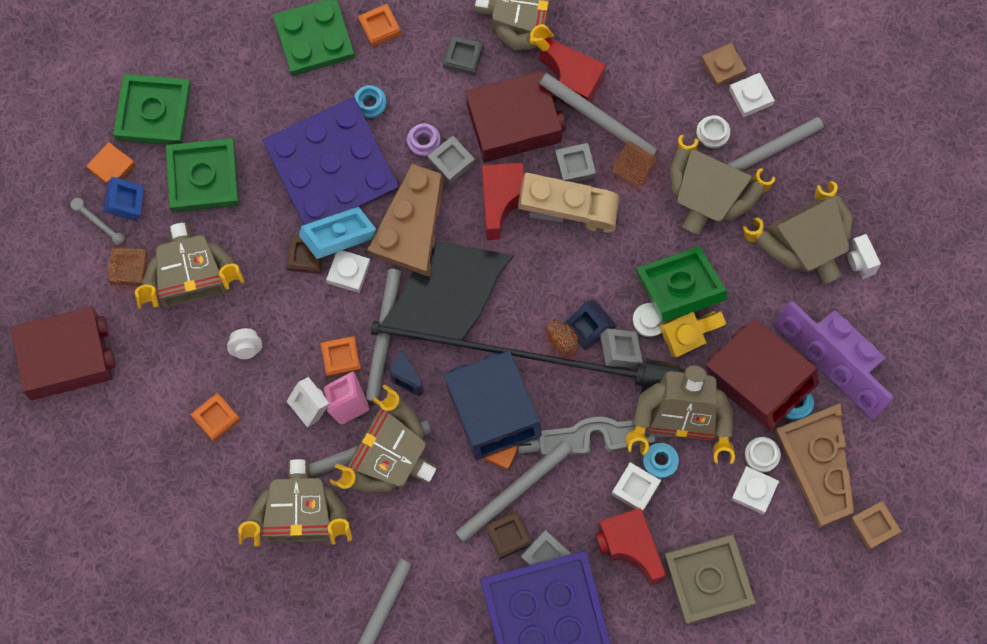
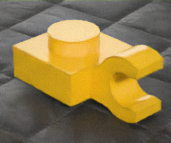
M711 311L699 318H696L695 313L691 312L664 322L659 327L671 356L678 357L706 344L703 333L724 326L726 321L722 311Z

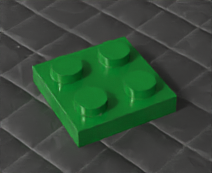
M322 0L273 14L291 76L355 58L337 0Z
M123 74L113 134L115 140L165 145L183 143L191 92L190 80Z
M233 138L166 145L169 206L172 213L239 206L236 153Z
M700 246L636 268L637 278L662 323L728 300L726 288Z

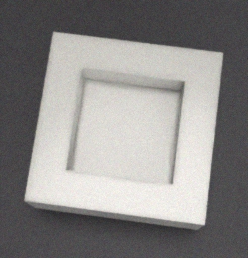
M760 73L731 84L729 87V91L743 118L774 104L775 100Z
M867 234L853 239L847 253L851 268L855 272L859 271L862 279L875 275L881 263Z
M343 250L336 252L326 279L327 283L360 293L371 263L370 258Z
M309 377L297 383L287 400V403L307 428L320 420L330 404L323 392L315 386Z
M630 462L612 491V496L634 509L641 508L643 513L661 480Z
M746 466L731 500L764 515L779 481Z

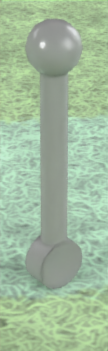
M74 198L71 201L70 206L72 210L84 214L112 238L113 244L117 246L124 244L125 236L120 232L116 233L89 211L81 198Z

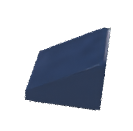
M595 300L586 301L564 323V326L585 350L601 338L600 335L606 329H614L617 326Z
M401 350L389 370L391 382L417 396H421L424 392L422 381L404 351Z

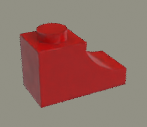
M548 37L545 38L550 47L547 51L540 50L539 61L547 65L554 72L558 81L591 103L604 79L606 64ZM560 99L563 104L570 108H573L571 105Z
M523 163L482 165L487 240L500 239L501 227L505 218L513 209L518 207L522 178L524 176Z
M641 508L599 522V533L595 534V539L601 554L608 553L610 562L619 559L636 566L644 574L650 586L664 581L666 574Z

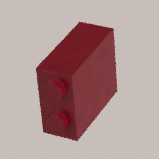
M543 71L465 91L466 105L484 163L561 143L562 131L566 130V124L562 111L555 110L553 101L557 100L556 95L539 84L544 76Z
M93 306L10 327L22 390L30 400L113 380L111 369L116 368V362L112 349H106L104 337L109 336L108 325L105 316L99 317Z
M756 319L747 326L740 327L733 335L732 340L723 349H717L712 353L706 364L708 376H713L716 379V387L769 431L819 385L817 367Z

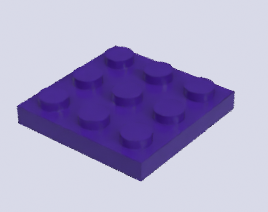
M355 97L349 98L262 139L303 225L358 206L361 207L399 188Z
M586 550L480 578L497 644H611Z

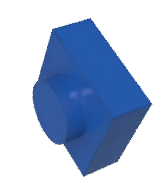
M111 177L107 182L103 212L136 221L141 215L144 186Z

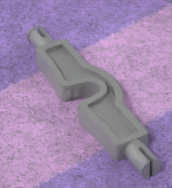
M590 417L578 422L573 427L541 431V437L517 445L518 454L540 452L541 456L544 457L565 440L573 450L569 455H588L591 450L590 435L595 432L602 435L607 452L628 449L625 437L630 431L635 430L636 425L632 424L633 420L617 422L607 417ZM647 428L645 430V436L649 445L654 444L655 438L671 437L670 435L647 433ZM635 441L632 447L640 446L642 441Z

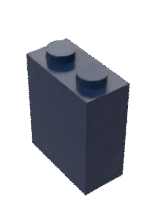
M510 350L504 353H492L482 361L471 365H459L449 373L444 374L449 396L476 461L542 436L540 420Z

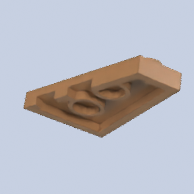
M411 164L367 249L370 255L430 277L431 251L434 249L436 239L434 235L436 218L439 217L444 178L441 173Z
M841 403L775 430V435L819 529L852 516L854 513L849 470H847L845 454V434H843L841 421Z

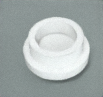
M712 115L705 117L697 126V139L707 148H720L729 140L730 127L720 116Z
M645 303L639 306L633 315L635 330L644 337H656L662 333L659 327L662 321L652 303Z
M248 328L232 332L227 343L229 354L239 359L252 358L262 349L261 338L257 336L256 331Z
M755 438L749 442L745 449L746 463L750 468L758 472H769L780 461V449L770 438Z

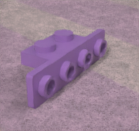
M791 301L774 320L773 325L871 419H875L893 400V395L870 374L886 357L836 310L817 324L797 304Z

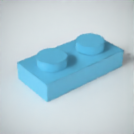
M358 206L301 226L299 236L316 259L372 240L377 229Z

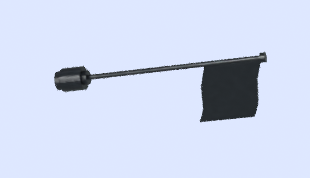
M435 242L434 249L431 251L430 277L412 271L399 300L381 324L378 321H373L371 327V335L378 336L380 332L492 353H504L510 350L511 355L515 357L636 378L635 385L641 386V393L654 384L660 383L666 372L685 373L686 370L680 368L679 364L646 359L645 365L638 364L637 371L464 341L463 339L481 316L498 277L513 259L514 255Z

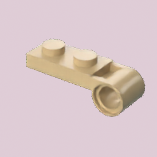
M525 172L522 178L518 209L584 222L585 227L591 231H596V228L604 229L603 232L609 233L613 232L616 227L620 197L612 191Z

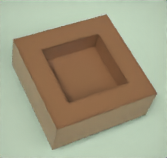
M732 43L711 51L701 58V62L716 88L746 75L747 69Z
M883 500L850 519L851 524L868 551L902 532Z

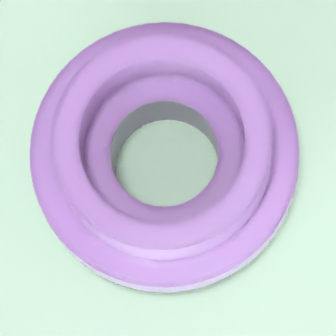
M425 123L414 126L407 136V144L410 151L422 157L428 156L441 143L438 130L434 126ZM421 137H427L430 139V142L427 145H420L418 140Z

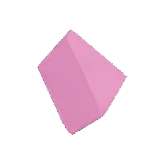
M353 371L324 386L325 398L330 403L327 407V412L339 424H345L369 411L368 402Z

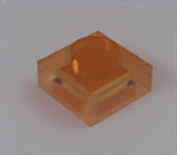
M628 140L611 171L640 187L658 157Z
M111 248L108 282L110 285L141 286L147 267L148 253L146 249Z
M555 318L545 325L546 338L562 358L570 359L577 354L578 337L567 323L562 325Z

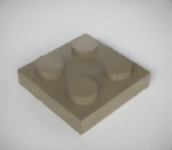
M734 534L664 554V560L685 626L755 606L756 602Z

